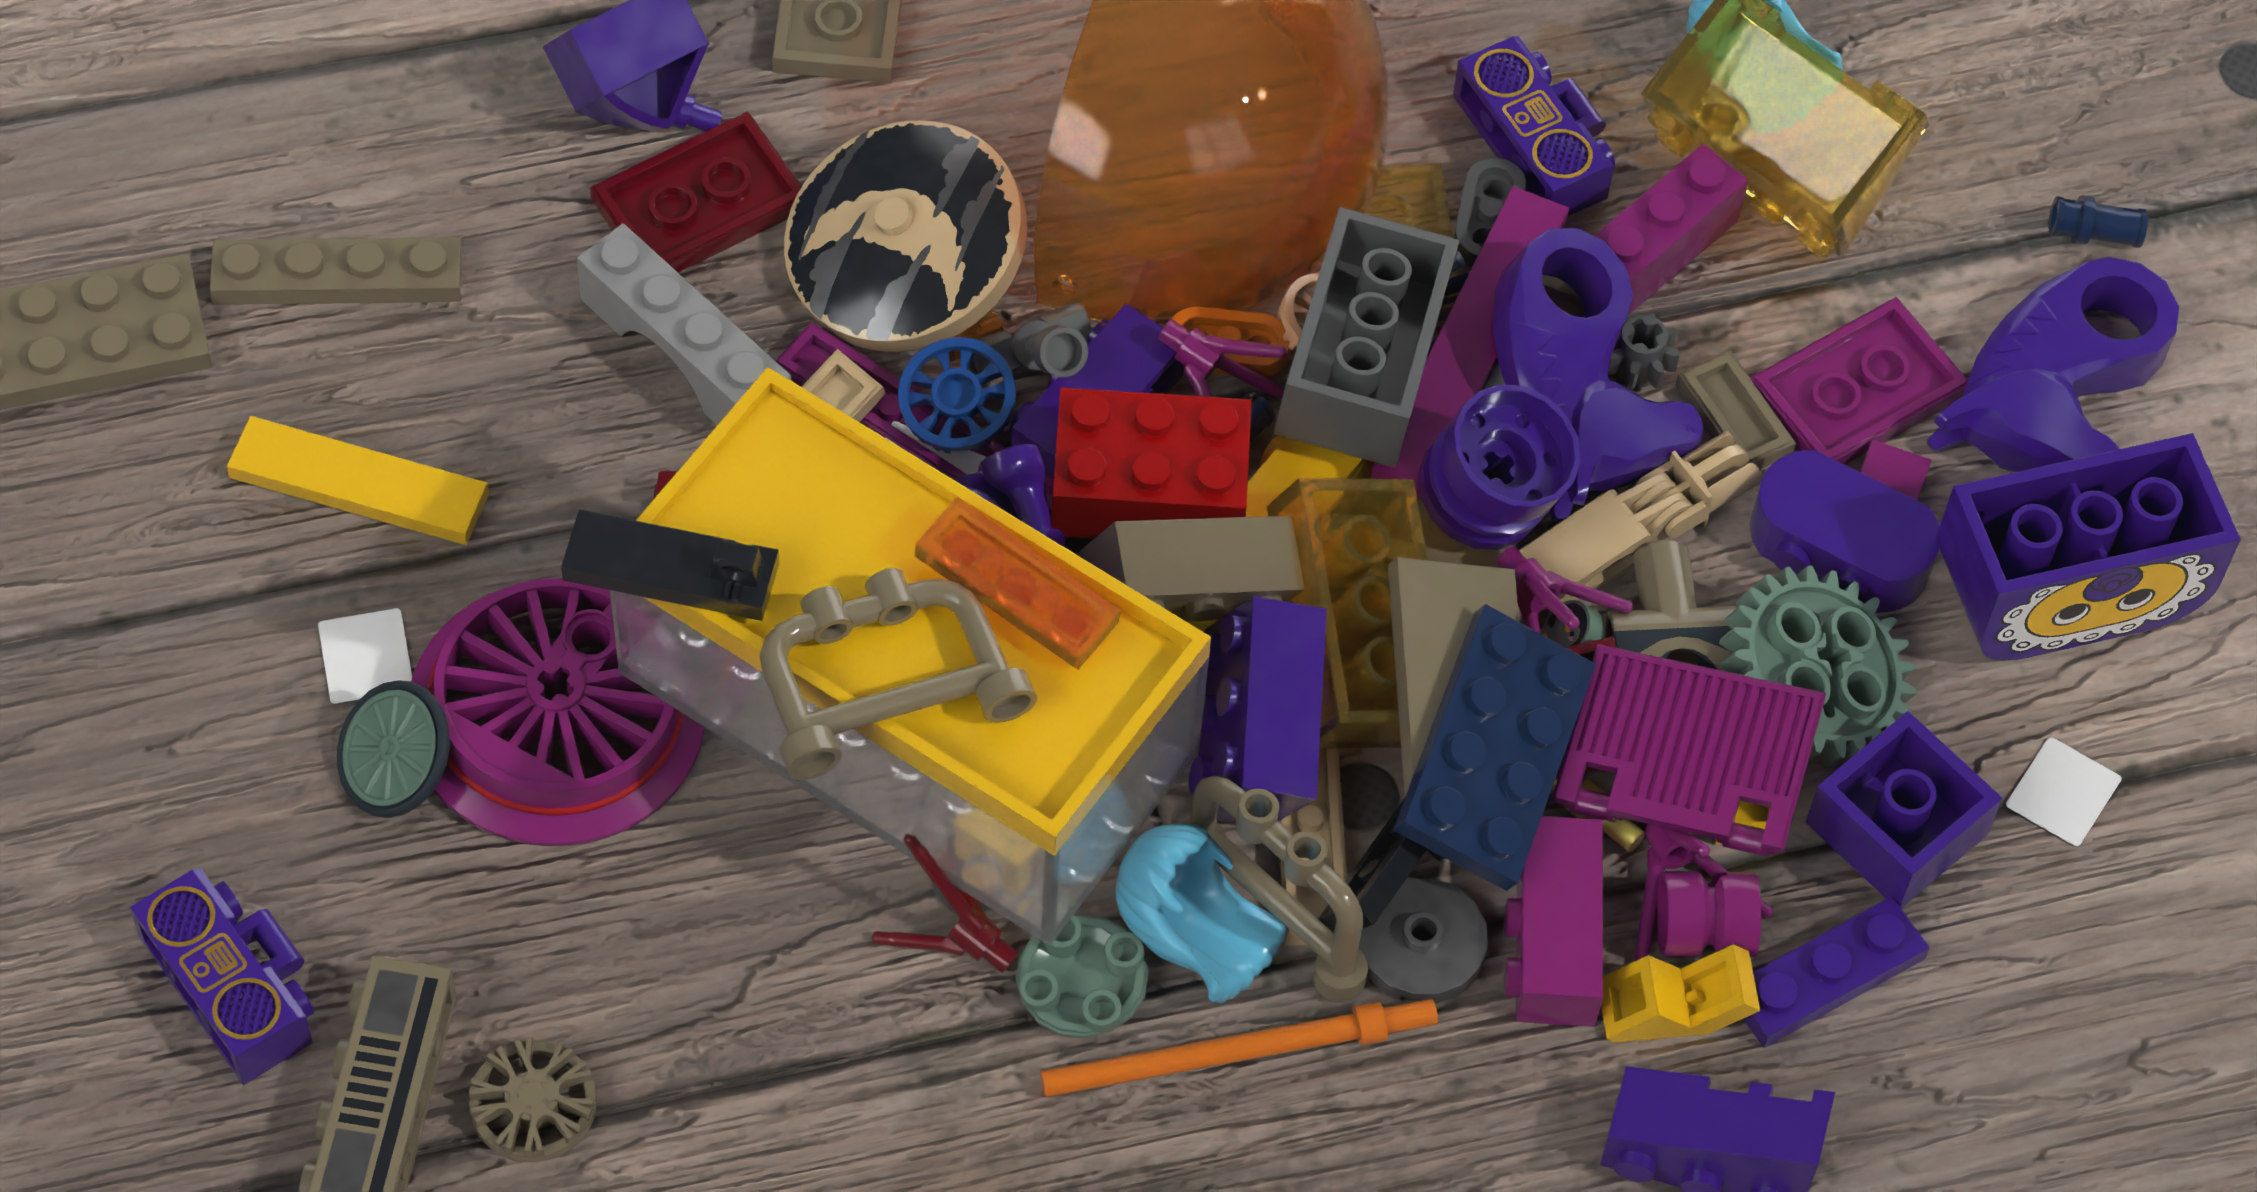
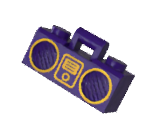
M1512 36L1458 60L1453 90L1454 99L1496 157L1506 159L1521 169L1526 179L1525 191L1569 207L1568 216L1608 198L1612 175L1615 169V159L1611 148L1605 140L1593 138L1605 129L1606 123L1574 79L1569 78L1549 86L1552 81V75L1546 59L1537 51L1531 53L1519 36Z
M201 868L189 871L130 906L139 938L243 1085L313 1043L307 1017L314 1014V1010L309 999L294 979L286 984L282 983V980L297 972L303 966L304 959L268 909L259 910L237 923L236 919L243 915V910L234 893L224 881L213 886ZM255 940L258 941L270 958L263 965H260L247 947L248 944Z

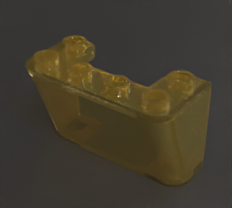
M1714 0L1641 92L1650 113L1647 116V120L1658 129L1654 136L1664 147L1683 158L1687 152H1694L1704 143L1749 179L1746 193L1753 197L1749 204L1757 213L1775 225H1778L1782 219L1801 231L1797 236L1798 240L1806 248L1823 259H1826L1830 253L1839 257L1844 256L1929 126L1926 113L1878 80L1868 89L1787 33L1780 12L1763 0Z

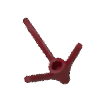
M907 833L903 838L905 845L960 919L948 936L875 931L872 935L873 943L894 947L938 950L962 956L966 952L977 962L983 957L1003 974L1019 953L1000 938L1003 931L989 920L980 906L945 834H938L934 841L952 882L915 834Z

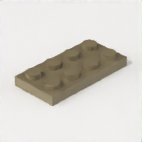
M188 253L0 290V410L212 368Z

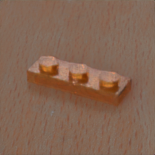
M958 497L952 501L915 544L914 556L949 581L957 582L973 592L979 602L1077 670L1082 667L1119 623L1121 613L1119 608Z

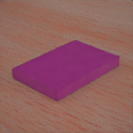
M1897 297L1750 377L1795 441V447L1798 451L1816 450L1844 465L1867 453L1872 439L1884 443L1960 399L1968 381Z

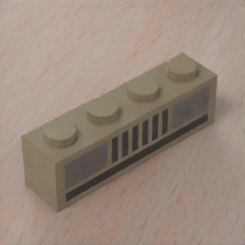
M372 955L366 979L357 978L355 980L349 1002V1017L355 1019L350 1039L340 1038L335 1050L332 1075L334 1079H339L334 1099H324L320 1106L316 1123V1139L321 1140L322 1143L317 1161H307L304 1166L299 1192H407L457 999L451 968Z

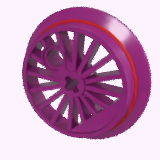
M544 578L518 583L490 593L465 607L453 616L431 639L418 661L411 682L426 688L439 701L445 712L450 731V750L447 765L434 792L456 814L474 826L493 835L530 845L571 846L590 843L614 836L644 821L658 811L684 783L695 764L705 733L706 696L703 680L689 647L668 621L651 607L628 594L563 581L562 578ZM565 608L562 632L551 647L542 609ZM528 612L538 655L508 618ZM617 624L627 629L630 634L620 639V629ZM492 628L514 657L478 637ZM586 646H598L604 649L603 652L595 655H587L578 650ZM646 649L655 659L654 661L620 667ZM465 655L494 672L457 667L456 664L461 656ZM566 678L568 679V680H567V693H568V697L565 696V695H563V694L565 693V691H566ZM665 683L667 694L665 697L625 690ZM447 689L486 694L484 696L445 703ZM619 714L659 719V722L651 733ZM494 718L481 727L473 723L475 721ZM598 729L637 751L623 762ZM516 732L509 742L504 740V738ZM575 733L607 772L584 779L574 739ZM538 734H540L537 756L534 757L526 751ZM555 739H560L569 775L550 765Z

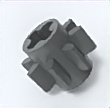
M1650 312L1649 315H1637L1632 318L1627 315L1610 358L1608 375L1616 374L1623 383L1627 384V388L1630 390L1634 387H1646L1649 385L1656 389L1660 388L1664 370L1676 372L1681 352L1673 348L1677 334L1676 328H1666L1659 319L1655 318V313Z

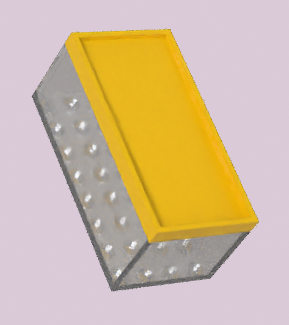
M769 367L763 371L636 519V521L734 540L745 545L753 544L778 549L779 566L763 621L610 590L620 674L916 861L903 841L907 833L915 834L953 885L1049 946L1199 752L1211 636ZM889 568L902 570L908 584L921 580L940 578L957 582L973 592L983 606L1009 668H1020L1026 671L1037 695L1035 705L1027 713L1016 719L994 723L986 719L975 693L834 734L841 752V760L832 770L807 780L791 778L779 751L781 743L788 737V734L763 675L760 660L764 639L777 624L791 617L804 614L800 603L811 591L826 586L835 587L839 590L843 602L868 596L865 589L867 580L877 572ZM939 605L919 609L910 619L897 625L887 626L877 621L853 628L846 637L834 643L819 644L814 639L794 646L787 656L788 663L809 713L977 664L957 616L947 607Z

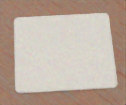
M395 608L324 620L318 623L331 703L337 704L359 700L369 690L382 683L397 680L411 682L412 672L400 609Z
M2049 737L2006 802V806L2068 843L2080 846L2122 778L2117 773L2053 737Z

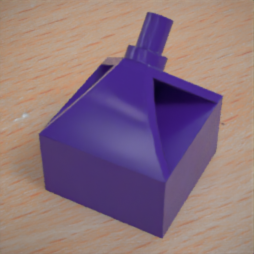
M629 0L570 29L543 46L575 111L615 126L647 131H662L670 126L683 130L686 125L708 131L720 124L721 111L694 102L695 96L688 94L709 43L687 0Z

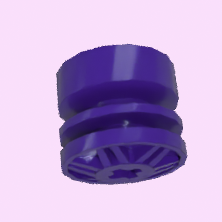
M1501 384L1479 391L1458 411L1447 425V428L1425 452L1418 472L1420 499L1431 520L1453 540L1474 549L1500 550L1521 542L1573 485L1581 463L1578 436L1568 416L1545 395L1525 386Z

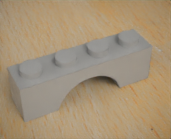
M624 223L576 258L581 300L621 337L629 331H635L657 344L685 375L699 399L704 414L716 425L721 422L767 367L791 380V375Z

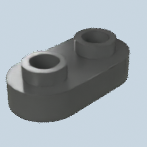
M1486 158L1472 165L1466 175L1454 239L1460 240L1456 252H1460L1466 265L1471 268L1483 247L1476 243L1486 241L1512 186L1522 190L1526 189V179L1523 172L1518 166L1506 159ZM1486 194H1497L1501 198L1497 199L1495 197H1487Z

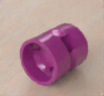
M1662 871L1658 880L1656 931L1660 955L1698 957L1706 945H1711L1713 950L1717 952L1734 944L1748 950L1750 957H1755L1759 949L1761 935V895L1756 873H1716L1712 881L1706 883L1699 871Z

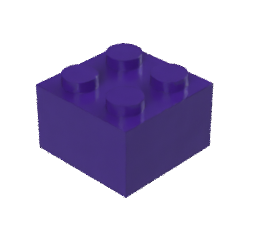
M1907 711L1817 786L1805 823L1886 899L1892 896L1900 908H1902L1988 835L2003 798Z

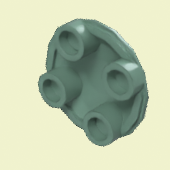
M1061 911L1053 913L1046 918L1042 929L1033 934L1021 952L1016 983L1023 1006L1037 1023L1059 1035L1088 1038L1112 1032L1132 1018L1145 998L1149 971L1144 956L1143 943L1134 933L1129 932L1105 917L1073 915L1070 912Z

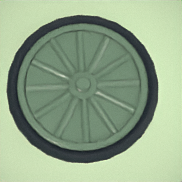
M397 680L380 684L369 690L356 702L347 715L340 731L337 746V769L341 784L348 798L359 809L377 817L390 818L401 816L419 807L432 794L444 773L450 750V731L445 712L439 701L426 688L414 682Z

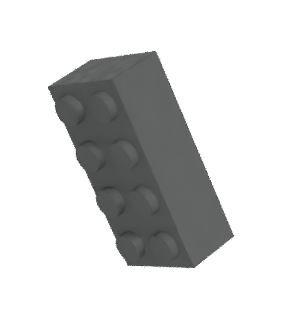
M1339 207L1285 385L1273 434L1396 468L1460 240Z

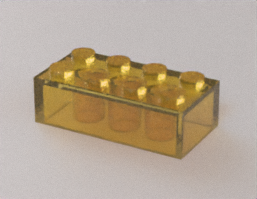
M1298 478L1266 507L1268 516H1292L1305 590L1289 602L1327 609L1319 749L1401 748L1388 565L1397 557L1428 560L1414 479Z

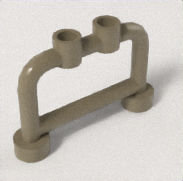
M897 568L885 569L871 576L865 584L868 596L843 602L839 590L832 586L821 587L811 591L800 603L804 614L791 617L777 624L765 637L760 652L763 675L788 734V737L781 743L779 751L790 777L797 780H807L821 776L832 770L840 762L841 752L834 734L975 693L986 719L994 723L1007 722L1022 716L1037 701V695L1026 671L1020 668H1009L983 606L973 592L957 582L940 578L921 580L908 584L903 571ZM939 605L947 607L955 613L976 659V665L809 713L788 663V653L794 646L813 639L819 644L834 643L846 637L853 628L877 621L887 626L897 625L910 619L917 610L929 606Z
M1210 776L1201 779L1194 790L1191 817L1181 824H1198L1205 828L1233 862L1232 869H1227L1216 861L1218 866L1318 954L1313 972V983L1316 990L1323 997L1335 1002H1346L1359 996L1365 987L1368 973L1367 959L1363 952L1359 950L1363 929V912L1357 897L1349 885L1325 863L1327 856L1325 840L1320 835L1310 831L1292 834L1277 820L1279 802L1271 792L1265 789H1251L1245 792L1232 781L1220 776ZM1219 805L1236 819V831L1244 841L1252 844L1263 843L1284 862V874L1291 883L1301 887H1313L1328 902L1336 916L1334 933L1227 838L1224 829L1217 823Z

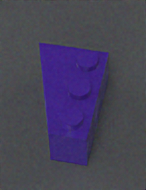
M1626 1066L1603 1150L1601 1166L1614 1169L1619 1176L1630 1181L1649 1182L1655 1180L1680 1187L1683 1192H1808L1819 1165L1835 1092L1814 1089L1812 1101L1772 1097L1774 1090L1772 1084L1751 1082L1749 1092L1740 1093L1709 1089L1711 1084L1709 1076Z

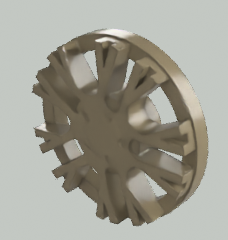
M526 1037L524 1041L520 1039L514 1040V1044L506 1048L500 1046L496 1048V1052L493 1054L490 1052L486 1056L487 1061L480 1067L470 1083L469 1111L476 1133L490 1149L512 1160L539 1162L566 1153L583 1139L595 1117L597 1096L591 1072L587 1068L586 1063L574 1054V1050L570 1047H564V1044L559 1041L558 1044L544 1041H533L532 1037ZM532 1056L551 1058L550 1063L540 1070L535 1069L531 1064ZM520 1058L525 1072L516 1075L510 1061ZM565 1065L571 1068L557 1081H554L552 1078ZM496 1070L509 1078L508 1083L502 1086H495L487 1083V1081ZM582 1083L586 1098H566L561 1095V1092L567 1087ZM505 1099V1103L480 1105V1100ZM560 1108L581 1117L578 1123L558 1114ZM499 1116H509L512 1122L498 1137L486 1125V1123ZM549 1124L555 1125L563 1138L542 1146L538 1129L544 1128ZM520 1127L529 1130L525 1147L515 1145Z

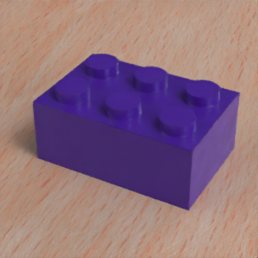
M1253 596L1205 629L1204 633L1211 636L1209 657L1200 668L1203 670L1202 692L1196 699L1192 715L1193 729L1195 732H1199L1198 756L1194 759L1189 772L1188 786L1191 795H1194V790L1200 780L1210 776L1226 778L1245 792L1251 789H1265L1271 792L1279 802L1278 821L1317 800L1326 608ZM1219 805L1217 820L1236 823V819Z

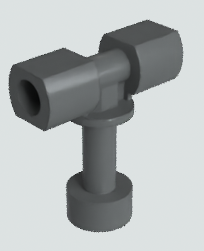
M1076 301L1039 315L1033 321L1024 323L1018 328L1014 336H1011L1007 330L1003 329L980 338L978 341L994 348L1005 359L1012 373L1021 370L1023 366L1031 370H1042L1049 375L1057 377H1070L1077 374L1087 361L1088 346L1086 341L1092 328L1084 306ZM976 353L969 371L974 375L982 373L991 361Z

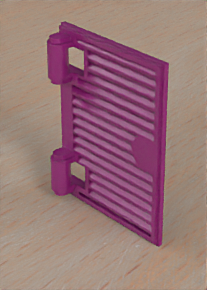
M1597 644L1592 660L1596 667L1567 745L1552 801L1563 804L1564 808L1569 809L1570 813L1610 822L1625 818L1715 838L1717 842L1722 843L1723 847L1766 857H1769V854L1784 853L1826 693ZM1586 767L1616 773L1610 795L1582 788ZM1740 801L1770 807L1765 829L1735 823Z

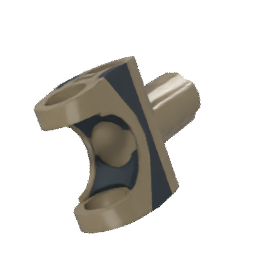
M1662 540L1651 542L1637 549L1633 555L1641 610H1631L1630 613L1608 611L1605 638L1614 636L1616 646L1619 649L1725 671L1721 669L1720 663L1733 654V652L1724 648L1719 642L1724 635L1732 630L1724 620L1737 606L1697 607L1691 561L1687 546L1681 545L1678 541Z

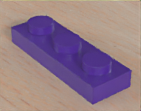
M1891 896L1754 971L1753 975L1760 1011L1743 1020L1762 1047L1765 1048L1925 960L1930 947Z

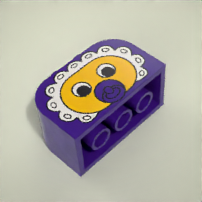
M2193 433L1953 486L1936 536L1940 552L1981 651L1987 657L1996 660L2030 658L2152 630L2177 621L2201 607L2216 593L2241 541Z

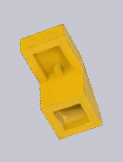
M1734 944L1681 969L1647 955L1603 976L1601 1009L1606 1038L1612 1042L1708 1035L1760 1011L1749 951Z

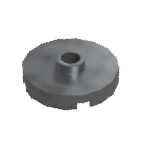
M1407 877L1376 923L1362 929L1359 950L1363 952L1368 962L1367 978L1386 995L1402 1000L1403 997L1420 999V1001L1433 999L1435 1004L1456 997L1469 987L1479 975L1488 948L1487 924L1476 902L1457 886L1433 877ZM1424 929L1429 931L1434 938L1428 941H1420L1412 935V932Z

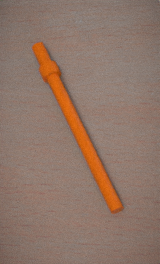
M1433 999L1384 1008L1380 1002L1353 1006L1351 1014L1040 1071L1041 1084L1044 1096L1051 1097L1358 1040L1359 1045L1363 1046L1387 1041L1388 1034L1438 1025V1015Z

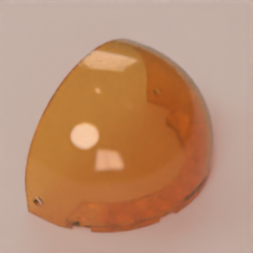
M1093 0L1063 88L1041 182L1034 239L1036 304L1057 309L1078 301L1084 306L1088 318L1098 321L1103 319L1110 321L1125 304L1147 318L1172 317L1179 311L1189 307L1239 311L1258 304L1285 290L1298 278L1311 273V265L1326 253L1339 207L1364 213L1375 192L1383 168L1388 134V77L1384 49L1367 0ZM1059 280L1067 281L1070 284H1072L1073 287L1064 285Z

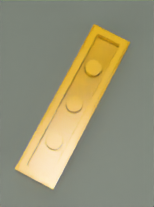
M254 416L249 417L227 464L228 475L231 479L466 546L489 496L487 482Z

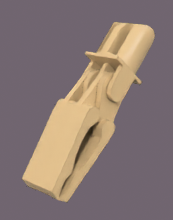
M1726 430L1683 457H1680L1674 450L1671 452L1670 461L1640 478L1632 488L1619 495L1614 489L1605 492L1519 551L1526 559H1536L1546 571H1552L1570 581L1597 589L1633 569V555L1637 549L1651 542L1665 540L1668 537L1671 539L1677 538L1699 524L1703 528L1707 527L1710 513L1760 484L1763 473L1756 464L1748 463V454L1741 446L1733 445L1734 438ZM1564 593L1558 596L1562 602L1579 599ZM1548 608L1545 609L1548 614L1551 613Z

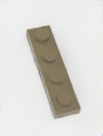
M461 237L213 240L210 277L212 304L461 302L463 258Z

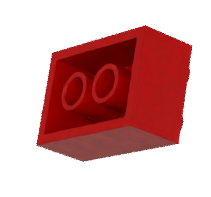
M1060 387L1052 498V528L1062 531L1065 537L1094 539L1115 521L1246 517L1252 399Z

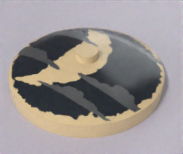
M926 120L896 122L866 131L838 147L813 170L804 182L794 200L786 223L784 256L788 276L796 294L810 315L830 334L842 341L857 347L883 352H903L922 349L936 341L952 338L977 323L998 303L1007 291L1018 271L1025 250L1027 238L1025 203L1015 178L1001 156L989 144L971 132L954 125Z

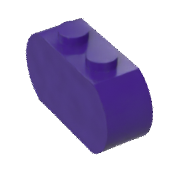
M1816 450L1790 453L1778 459L1768 468L1762 478L1750 521L1751 537L1762 557L1774 562L1780 570L1790 567L1796 575L1807 566H1813L1818 580L1831 570L1836 571L1840 589L1844 590L1856 581L1859 583L1858 599L1865 604L1874 597L1880 600L1875 613L1893 612L1913 603L1922 594L1928 583L1940 548L1936 539L1939 523L1929 506Z

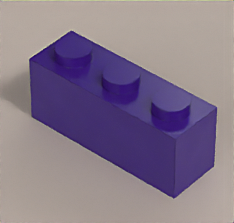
M1127 304L1110 321L1107 319L1101 320L1093 328L1086 341L1088 358L1084 367L1077 374L1070 377L1052 375L1047 390L1035 403L1027 401L1016 412L1009 427V431L1012 433L1011 447L1024 444L1037 445L1046 468L1045 473L1054 478L1060 387L1167 394L1182 378L1184 365L1174 359L1177 352L1157 339L1163 327Z

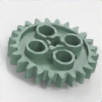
M1807 566L1797 575L1790 567H1785L1775 577H1772L1770 574L1763 577L1735 601L1737 608L1724 620L1732 630L1724 635L1719 642L1720 645L1733 652V654L1720 663V667L1725 671L1826 693L1808 762L1819 755L1824 768L1830 769L1841 760L1846 763L1907 711L1913 714V711L1905 703L1917 694V689L1903 681V679L1916 670V665L1899 659L1898 653L1909 646L1908 640L1891 638L1888 631L1894 627L1897 620L1895 617L1879 620L1875 612L1880 600L1874 597L1865 604L1858 599V582L1854 581L1842 590L1839 588L1836 571L1831 570L1818 580L1813 566Z

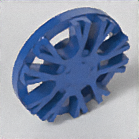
M954 337L939 340L926 346L909 361L899 382L898 402L906 425L923 444L926 443L932 446L934 450L939 452L942 450L948 454H951V451H967L971 449L977 451L980 450V447L991 444L990 441L998 434L1001 435L1004 432V428L1008 427L1016 402V386L1009 365L994 348L975 339ZM960 350L961 368H951L949 351ZM977 353L990 360L991 363L982 373L974 375L968 369ZM933 357L937 359L944 370L936 379L929 378L919 370ZM998 377H1003L1004 382L982 390V384ZM914 385L931 389V395L910 392V387ZM991 398L1004 399L999 414L985 409L983 406L984 402ZM920 406H933L932 414L919 423L911 412V409ZM977 413L989 424L984 430H981L972 419ZM943 417L947 421L939 435L931 433L940 418ZM963 423L970 428L971 436L952 438V431L957 424Z

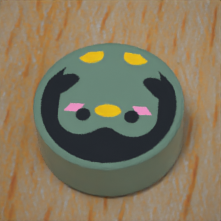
M1568 600L1563 603L1579 619L1578 628H1568L1551 612L1546 618L1541 631L1543 636L1564 647L1603 639L1604 622L1596 610L1580 601Z

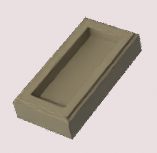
M1731 350L1678 374L1675 386L1686 402L1696 408L1703 426L1712 439L1728 430L1734 438L1733 445L1741 446L1749 456L1748 463L1756 464L1760 470L1773 464L1781 457L1794 452L1795 441Z

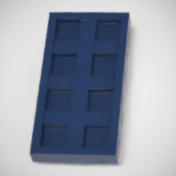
M1487 604L1478 609L1472 617L1393 831L1506 891L1518 884L1596 664Z

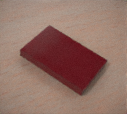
M747 111L591 186L590 197L612 231L624 223L679 273L787 220L802 185Z

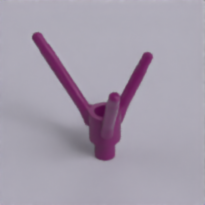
M1173 319L1168 321L1157 339L1177 352L1174 359L1186 366L1184 373L1192 384L1197 396L1212 397L1206 379L1215 368H1219L1251 386L1282 400L1285 388L1224 356V354L1284 358L1287 354L1286 347L1267 343L1227 340L1212 335H1205L1197 328L1190 332Z
M1515 546L1504 550L1497 559V564L1500 568L1515 569L1517 603L1524 619V624L1540 634L1537 615L1546 608L1568 628H1578L1579 619L1558 598L1562 593L1623 613H1630L1633 608L1632 602L1570 581L1552 571H1546L1536 559H1526Z
M1645 823L1647 826L1645 838L1651 847L1647 850L1648 871L1637 936L1635 961L1650 953L1657 910L1658 880L1662 871L1676 869L1691 862L1696 863L1712 877L1716 873L1728 872L1709 856V846L1688 832ZM1761 899V916L1765 919L1770 918L1773 914V909Z

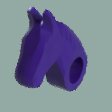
M1579 228L1548 229L1531 241L1502 271L1495 289L1492 319L1494 343L1505 385L1525 386L1547 396L1568 416L1578 436L1581 463L1575 481L1549 510L1550 517L1560 521L1570 516L1573 504L1584 505L1588 491L1611 490L1641 478L1670 461L1671 452L1674 450L1680 457L1695 450L1700 446L1703 437L1702 420L1696 408L1690 403L1674 400L1664 402L1647 400L1630 389L1610 381L1608 378L1610 358L1627 318L1633 299V292L1626 266L1605 241ZM1542 275L1553 276L1569 284L1580 297L1585 309V318L1572 316L1559 309L1548 297L1542 283Z
M2107 257L2088 261L2041 284L2012 309L1993 330L1976 357L1962 397L1950 404L1936 417L1934 422L1939 428L1927 440V445L1935 453L1959 445H1974L1999 468L2012 472L2120 449L2107 435L2091 426L2083 414L2077 397L2096 393H2114L2143 386L2162 367L2177 331L2179 305L2167 282L2141 263ZM2096 310L2115 312L2127 318L2138 329L2141 337L2129 340L2109 338L2097 332L2086 321L2083 314Z

